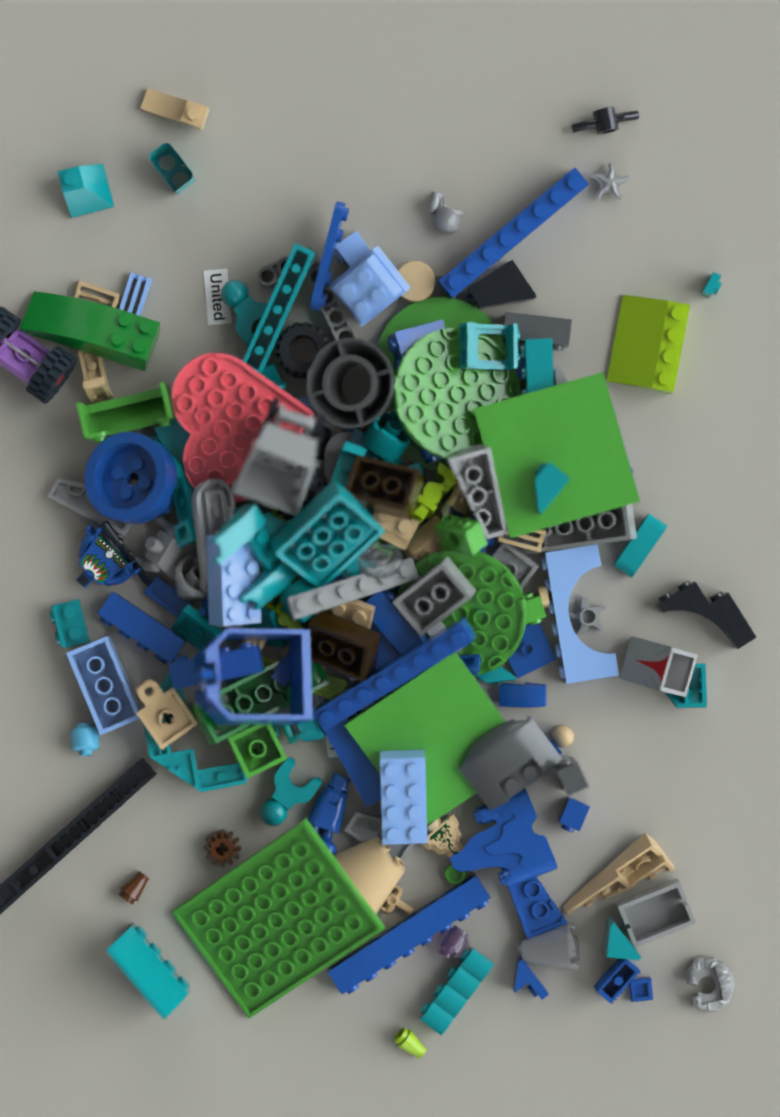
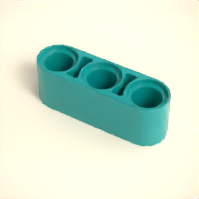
M648 513L636 530L637 538L629 540L613 566L632 578L667 528V525Z

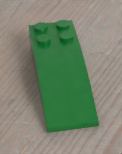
M34 291L19 331L146 371L160 334V322L83 299Z
M282 659L264 667L263 672L248 675L219 691V703L231 715H271L290 705V681L286 686H283L271 677ZM311 661L313 693L330 684V681L322 666ZM197 703L190 706L210 746L250 726L217 724Z

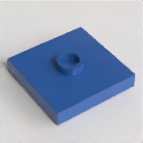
M540 623L526 625L518 648L508 660L516 677L520 678L557 660Z

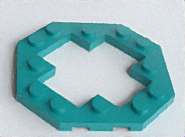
M170 672L159 686L163 693L173 687ZM248 675L226 679V686H229L247 677ZM183 688L176 689L175 691L185 704ZM163 713L162 723L166 722L165 714ZM271 725L276 736H278L280 733L279 725ZM144 726L149 757L200 792L242 785L247 782L248 779L238 762L197 770L193 748L171 752L169 744L161 750Z

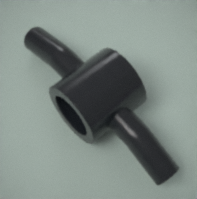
M614 107L598 109L593 112L594 119L572 124V130L575 133L596 127L597 134L599 135L611 133L619 129V122L639 119V112L631 111L615 114Z

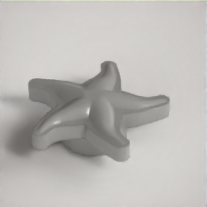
M611 162L608 163L606 174L591 175V179L597 180L600 184L597 199H600L606 193H610L618 200L622 199V195L619 193V186L625 183L629 176H617Z
M583 597L581 610L576 613L569 612L571 618L580 621L578 634H583L589 626H595L599 631H602L603 627L597 617L606 607L596 606L591 608L587 603V598Z

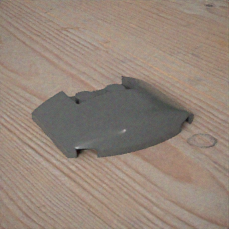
M526 717L527 720L515 721L513 719L494 727L473 744L467 752L463 765L460 764L459 770L490 811L508 802L512 796L542 775L548 774L563 760L532 717Z

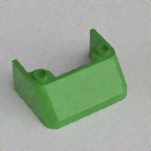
M161 382L160 388L91 405H85L81 402L76 403L84 438L93 440L94 444L104 441L106 437L121 432H130L154 425H159V428L171 426V421L175 420L169 386L165 382Z

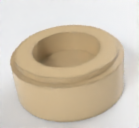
M546 586L538 587L537 594L540 596L543 608H548L550 602Z

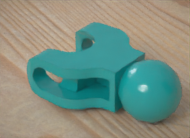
M231 280L222 287L221 298L227 306L234 308L233 311L237 315L236 332L249 347L253 338L251 326L254 321L262 318L268 303L254 301L249 296V290L243 282Z
M288 757L274 775L276 789L272 795L273 798L266 800L260 808L261 819L269 826L281 825L288 816V809L290 810L294 804L310 801L322 784V780L319 777H314L304 787L294 786L289 776L295 766V760L292 757Z

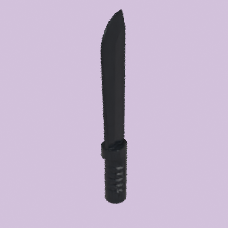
M107 520L101 523L102 529L115 547H118L128 563L133 560L136 561L124 545L123 539L117 535ZM137 561L134 562L132 565L134 570L141 568L137 575L148 587L150 585L148 575Z

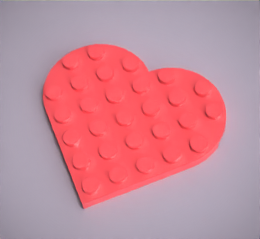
M207 353L192 359L180 370L172 388L171 399L174 414L181 426L190 433L184 448L183 463L186 477L194 489L200 482L206 479H220L226 482L232 489V483L236 481L255 441L258 440L264 419L267 417L274 397L280 399L279 406L283 404L287 410L303 414L307 417H310V415L314 416L316 412L244 361L226 353ZM280 422L278 426L300 435L304 430L286 422ZM233 494L235 503L247 500V498Z

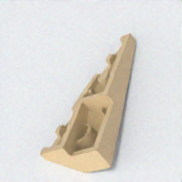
M645 832L563 905V908L568 915L573 914L572 911L580 906L590 907L593 905L592 901L601 897H604L605 900L636 887V883L645 878L655 879L657 878V873L666 869L671 872L675 870V867L658 843Z

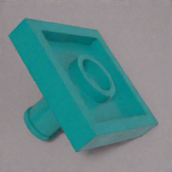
M189 604L184 608L171 628L199 651L215 635L222 632L216 625H209V618L201 616Z

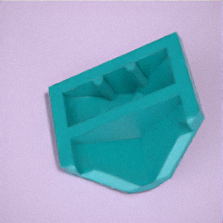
M706 663L695 664L686 697L665 692L676 708H707Z

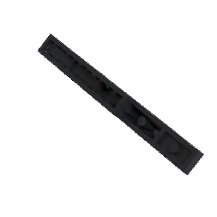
M143 757L0 885V914L157 774Z

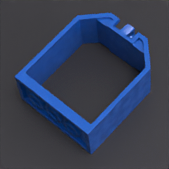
M227 628L215 635L194 657V668H200L199 672L193 674V683L200 684V690H195V702L217 724L300 725L313 720L310 630ZM222 640L289 641L291 715H231L219 703L218 644Z

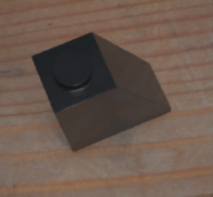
M510 260L467 290L469 302L473 307L477 305L479 309L529 302L537 297L513 260Z

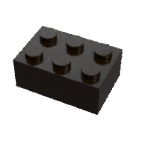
M356 455L345 489L366 510L411 520L425 479L419 469Z
M326 611L318 612L308 623L311 661L364 682L375 669L380 633Z

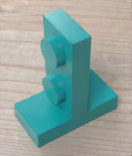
M345 441L339 451L330 483L335 480L345 489L356 455L364 457L366 448Z

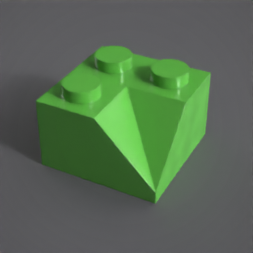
M250 725L226 738L236 761L247 779L287 760L271 725Z

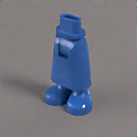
M335 773L331 782H327L328 786L319 795L307 818L317 834L320 828L324 829L320 838L332 854H335L337 850L336 845L332 842L333 833L339 834L347 802L346 792L349 791L347 786L350 779Z

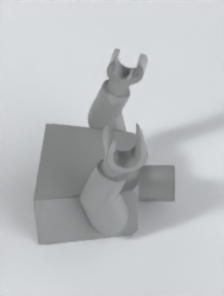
M157 516L150 521H155L165 531L160 530L155 538L149 537L146 540L145 547L148 550L145 558L135 555L131 549L129 551L143 570L149 572L161 571L175 580V567L180 563V560L193 554L197 544L191 542L182 548H178L173 529L175 524L163 516Z

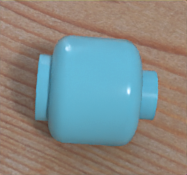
M92 723L76 724V728L71 730V749L79 752V756H91L93 751L99 749L98 729L93 727Z

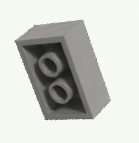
M447 556L397 595L392 603L416 632L422 636L472 598L476 590Z

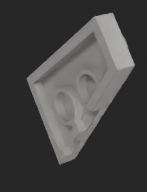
M356 811L344 831L362 843L375 837L382 840V818ZM388 844L390 847L388 852L393 858L397 856L404 861L414 844Z

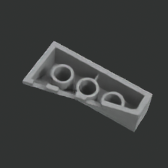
M479 444L461 449L448 457L447 460L474 513L476 521L481 523L486 539L508 534L491 448L484 444Z

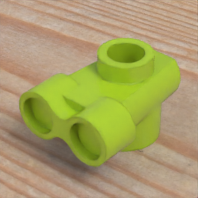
M281 614L278 617V623L285 627V629L303 630L306 626L293 620L287 614Z

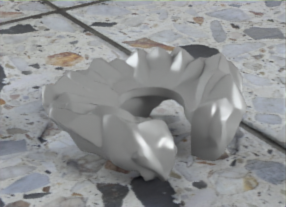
M698 957L694 959L686 972V984L697 986V983L702 978L711 977L715 981V989L709 994L702 992L694 993L691 996L692 1005L698 1010L703 1009L708 1012H716L719 1008L726 1006L733 997L734 977L728 966L724 965L723 961H718V958Z

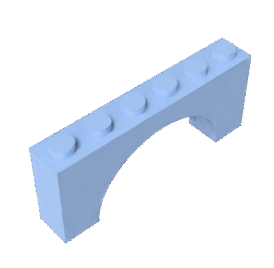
M598 544L545 552L544 557L541 558V565L543 571L547 570L548 579H544L547 592L551 594L550 606L548 608L549 613L554 614L555 623H551L553 636L558 637L555 651L557 658L561 657L562 666L558 667L560 679H564L565 683L569 684L618 676L616 654L597 652L587 647L575 634L569 619L568 604L575 583L587 571L601 566Z

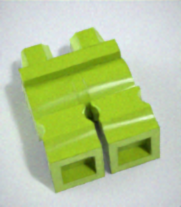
M442 463L438 465L434 475V482H428L422 494L419 495L412 516L413 519L420 522L419 525L423 523L426 517L429 519L433 517L440 500H444L446 496L451 494L456 485L454 472Z

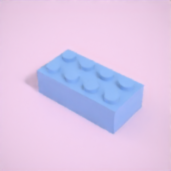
M206 535L209 625L231 626L261 623V608L254 610L255 602L248 600L247 603H241L238 600L260 575V564L245 543L224 562L216 565L213 558L220 555L218 543H210L215 535Z
M110 635L66 653L100 735L140 719L136 714L141 709Z
M380 751L383 844L427 843L425 751Z

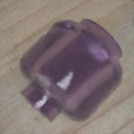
M455 925L450 927L445 933L440 935L436 942L440 948L438 953L448 960L451 957L460 958L469 945L468 934Z

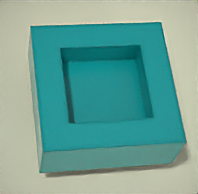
M713 272L701 294L708 298L712 293L716 295L722 285L719 282L721 275Z

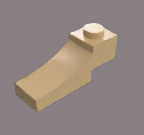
M147 88L140 108L147 113L200 131L203 130L210 111L204 105L173 97Z

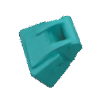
M314 715L313 720L295 725L299 732L297 735H295L291 725H281L290 744L299 739H302L304 742L318 740L326 735Z

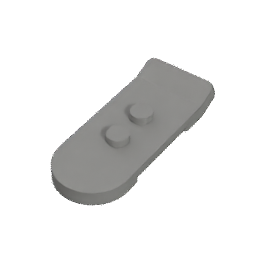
M206 479L200 482L192 495V510L200 569L199 588L208 593L206 535H216L234 516L235 509L234 495L231 493V488L220 479Z

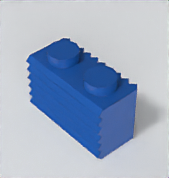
M618 958L596 982L594 988L610 1004H613V1000H617L616 997L622 994V990H625V987L631 984V980H634V977L640 974V969L631 960Z

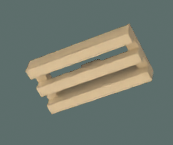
M78 281L73 298H78L81 295L111 305L114 308L118 307V302L121 298V294L82 281ZM84 287L114 297V301L83 292L81 288Z
M535 531L534 533L540 534L539 538L525 534L517 536L518 538L538 542L537 546L503 538V535L498 536L497 541L541 552L546 531Z

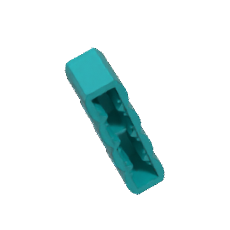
M473 946L470 950L466 948L459 957L460 964L456 968L454 966L451 967L445 976L448 978L443 986L439 984L432 993L435 996L430 1003L426 1001L419 1011L421 1013L420 1020L440 1035L446 1031L494 966L492 960Z

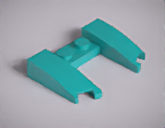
M244 504L211 539L210 543H218L220 555L213 558L216 565L224 562L245 543L248 545L264 571L238 600L241 603H247L248 600L255 602L253 609L259 610L287 587L299 573L275 555L270 542L271 537L263 526L266 520L256 504Z

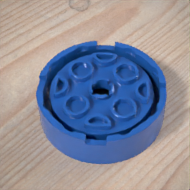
M135 432L117 433L102 441L92 452L85 469V489L92 505L104 516L127 524L145 523L159 516L171 502L170 498L174 488L177 486L175 461L166 447L152 438ZM133 474L139 476V480L135 485L129 483Z

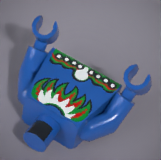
M94 521L86 527V534L81 541L78 553L80 559L78 564L84 571L76 578L84 588L93 580L99 585L105 584L106 586L122 584L131 576L141 571V568L134 570L132 565L136 562L135 560L128 563L103 535L99 534L102 531V527L95 530L93 528Z

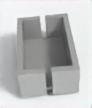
M677 878L616 902L634 948L696 923L690 906L686 902L687 899L680 881Z

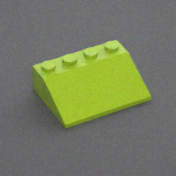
M623 295L606 381L669 394L673 393L690 305L668 300Z

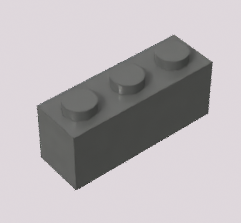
M505 312L504 325L518 324V330L520 331L518 346L520 342L525 343V339L552 338L553 350L563 351V347L567 348L569 346L572 319ZM502 335V339L506 341L505 336Z
M563 756V760L554 767V770L564 791L570 796L589 786L578 762L573 757Z

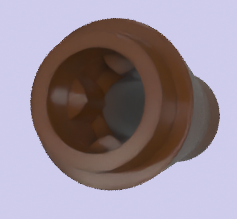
M139 871L120 888L121 892L118 895L133 905L135 901L138 902L149 878Z

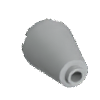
M568 925L522 940L521 945H518L519 958H523V961L526 963L572 970L579 969V966L575 964V962L580 961L578 936L573 937L572 932L577 931L575 925Z

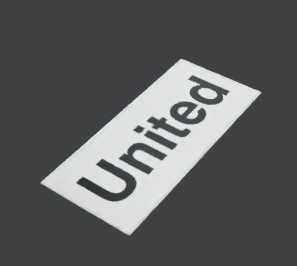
M227 269L204 270L208 325L232 323L231 307L227 306L221 298L222 287L228 282Z

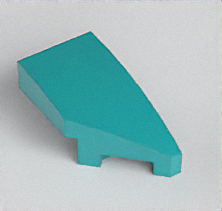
M501 666L493 671L477 676L485 683H491L492 685L517 679V677Z

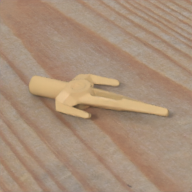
M396 885L394 887L396 891L390 893L385 901L386 907L382 906L380 911L389 914L396 907L411 915L414 908L400 900L403 889Z

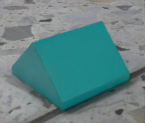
M609 916L606 919L603 944L605 955L611 958L640 960L642 957L636 948L633 947L628 938Z

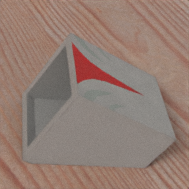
M631 636L619 678L659 691L686 697L698 655Z

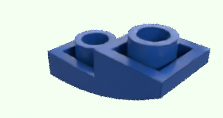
M525 682L523 685L501 683L499 685V706L531 708L545 707L547 705V684Z

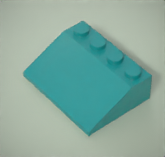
M333 480L282 528L270 542L276 556L316 588L328 585L379 538L385 530L346 489Z
M133 923L112 941L106 952L164 1020L189 994L190 989L188 987L190 985L183 976L179 978L174 972L176 968L170 960L163 959L160 955V948L154 942L150 943L148 941L145 930L140 925L136 926Z

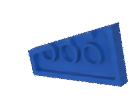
M537 877L507 886L526 939L568 924Z

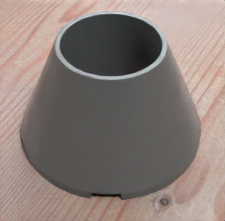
M344 338L329 343L317 353L311 367L308 369L306 379L308 398L317 414L325 415V420L335 426L358 428L373 422L386 410L393 395L394 375L389 360L378 347L365 340ZM362 364L370 374L371 388L363 401L351 405L343 395V378L352 367Z

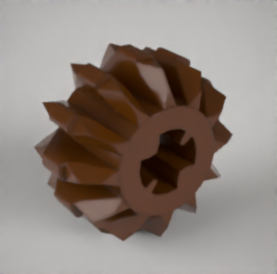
M221 829L220 836L216 831H213L212 836L214 839L211 837L206 838V841L211 844L204 846V850L211 851L206 855V858L209 859L214 856L213 865L218 860H220L221 867L225 866V860H227L229 865H232L233 860L231 857L239 858L240 855L235 851H240L242 846L234 845L240 839L239 837L231 839L233 831H230L228 836H225V829ZM221 843H225V847L228 846L224 853L220 852L221 849H217Z

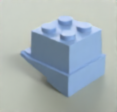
M379 246L375 247L329 286L361 327L411 288Z

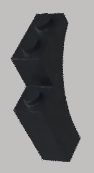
M687 580L677 586L679 589L672 595L668 592L658 598L660 602L656 606L660 612L682 610L693 612L709 619L726 634L735 649H739L757 638L729 592L722 593L719 591L711 596V601L708 602L696 581L690 583Z

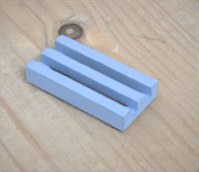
M130 272L119 309L125 311L134 279H137L128 312L133 313L143 281L146 284L136 315L141 316L152 279Z

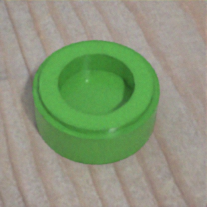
M450 863L444 870V876L448 883L459 885L465 880L466 872L454 870Z

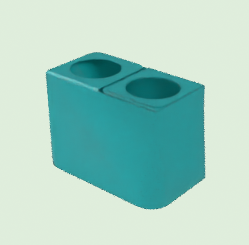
M163 143L151 152L149 156L150 161L177 195L195 182L192 171L171 144ZM170 155L174 158L175 165L171 170H163L160 167L159 161L162 156ZM183 172L187 175L188 182L180 188L176 187L173 183V177L176 173Z

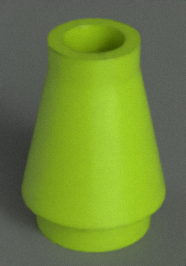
M401 1028L393 1039L396 1047L414 1055L418 1059L426 1052V1048L411 1029Z

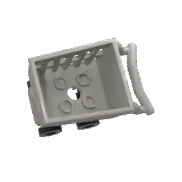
M274 397L267 417L264 419L258 440L255 441L236 481L232 483L231 493L296 516L302 507L316 465L317 440L315 439L316 436H319L325 415L319 413L317 418L313 415L307 417L303 414L287 410L285 405L280 404L279 406L280 399ZM280 422H286L296 425L305 431L303 435L278 426Z

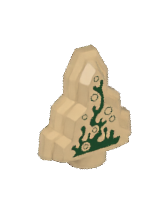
M454 814L449 815L443 820L438 818L427 826V843H421L427 850L433 849L438 855L446 854L448 857H451L464 849L465 846L461 842L462 833L458 829L459 821Z

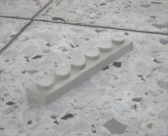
M408 558L286 598L292 619L295 620L417 580L419 576L413 558Z

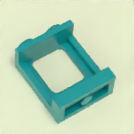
M476 322L460 324V369H517L520 363V353L518 352L520 331L518 330V324L493 325L476 324ZM480 334L505 336L506 358L504 361L480 360L478 358V336Z

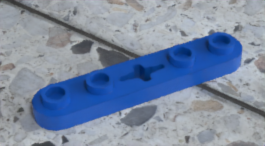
M337 201L333 211L311 299L310 309L319 311L321 307L324 308L326 305L327 295L324 293L326 285H331L333 273H330L337 242L341 243L344 233V230H341L342 221H347L349 208H346V203Z

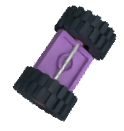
M0 306V365L27 383L26 391L46 404L58 393L64 382L69 378L70 373L74 369L73 367L76 365L77 358L60 346H56L52 351H49L24 332L19 331L17 328L20 326V318L3 306Z

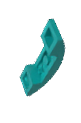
M172 456L177 469V486L173 490L172 497L179 524L173 526L178 548H182L196 540L192 510L193 489L184 469L175 456Z

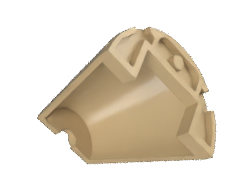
M378 837L333 855L376 915L406 871L403 861L397 856L393 858L388 852L390 851L389 845L383 844V840H380Z

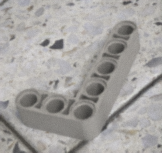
M317 253L306 274V279L312 292L314 291L315 283L311 281V276L314 273H318L321 263ZM289 255L262 267L258 271L257 277L261 286L265 288L276 286L282 273V265L287 262ZM265 272L274 274L271 282L266 283L262 281V275ZM326 285L325 293L332 294L333 299L324 308L321 307L320 309L335 340H339V336L344 332L350 333L352 338H355V333L338 297ZM335 312L342 315L341 322L337 324L330 321L331 314Z

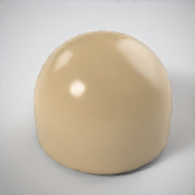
M560 725L553 730L552 740L558 747H568L574 740V733L568 726Z

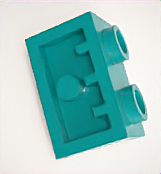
M80 599L51 606L52 610L49 611L52 624L56 623L58 632H55L57 644L61 645L62 649L91 642Z

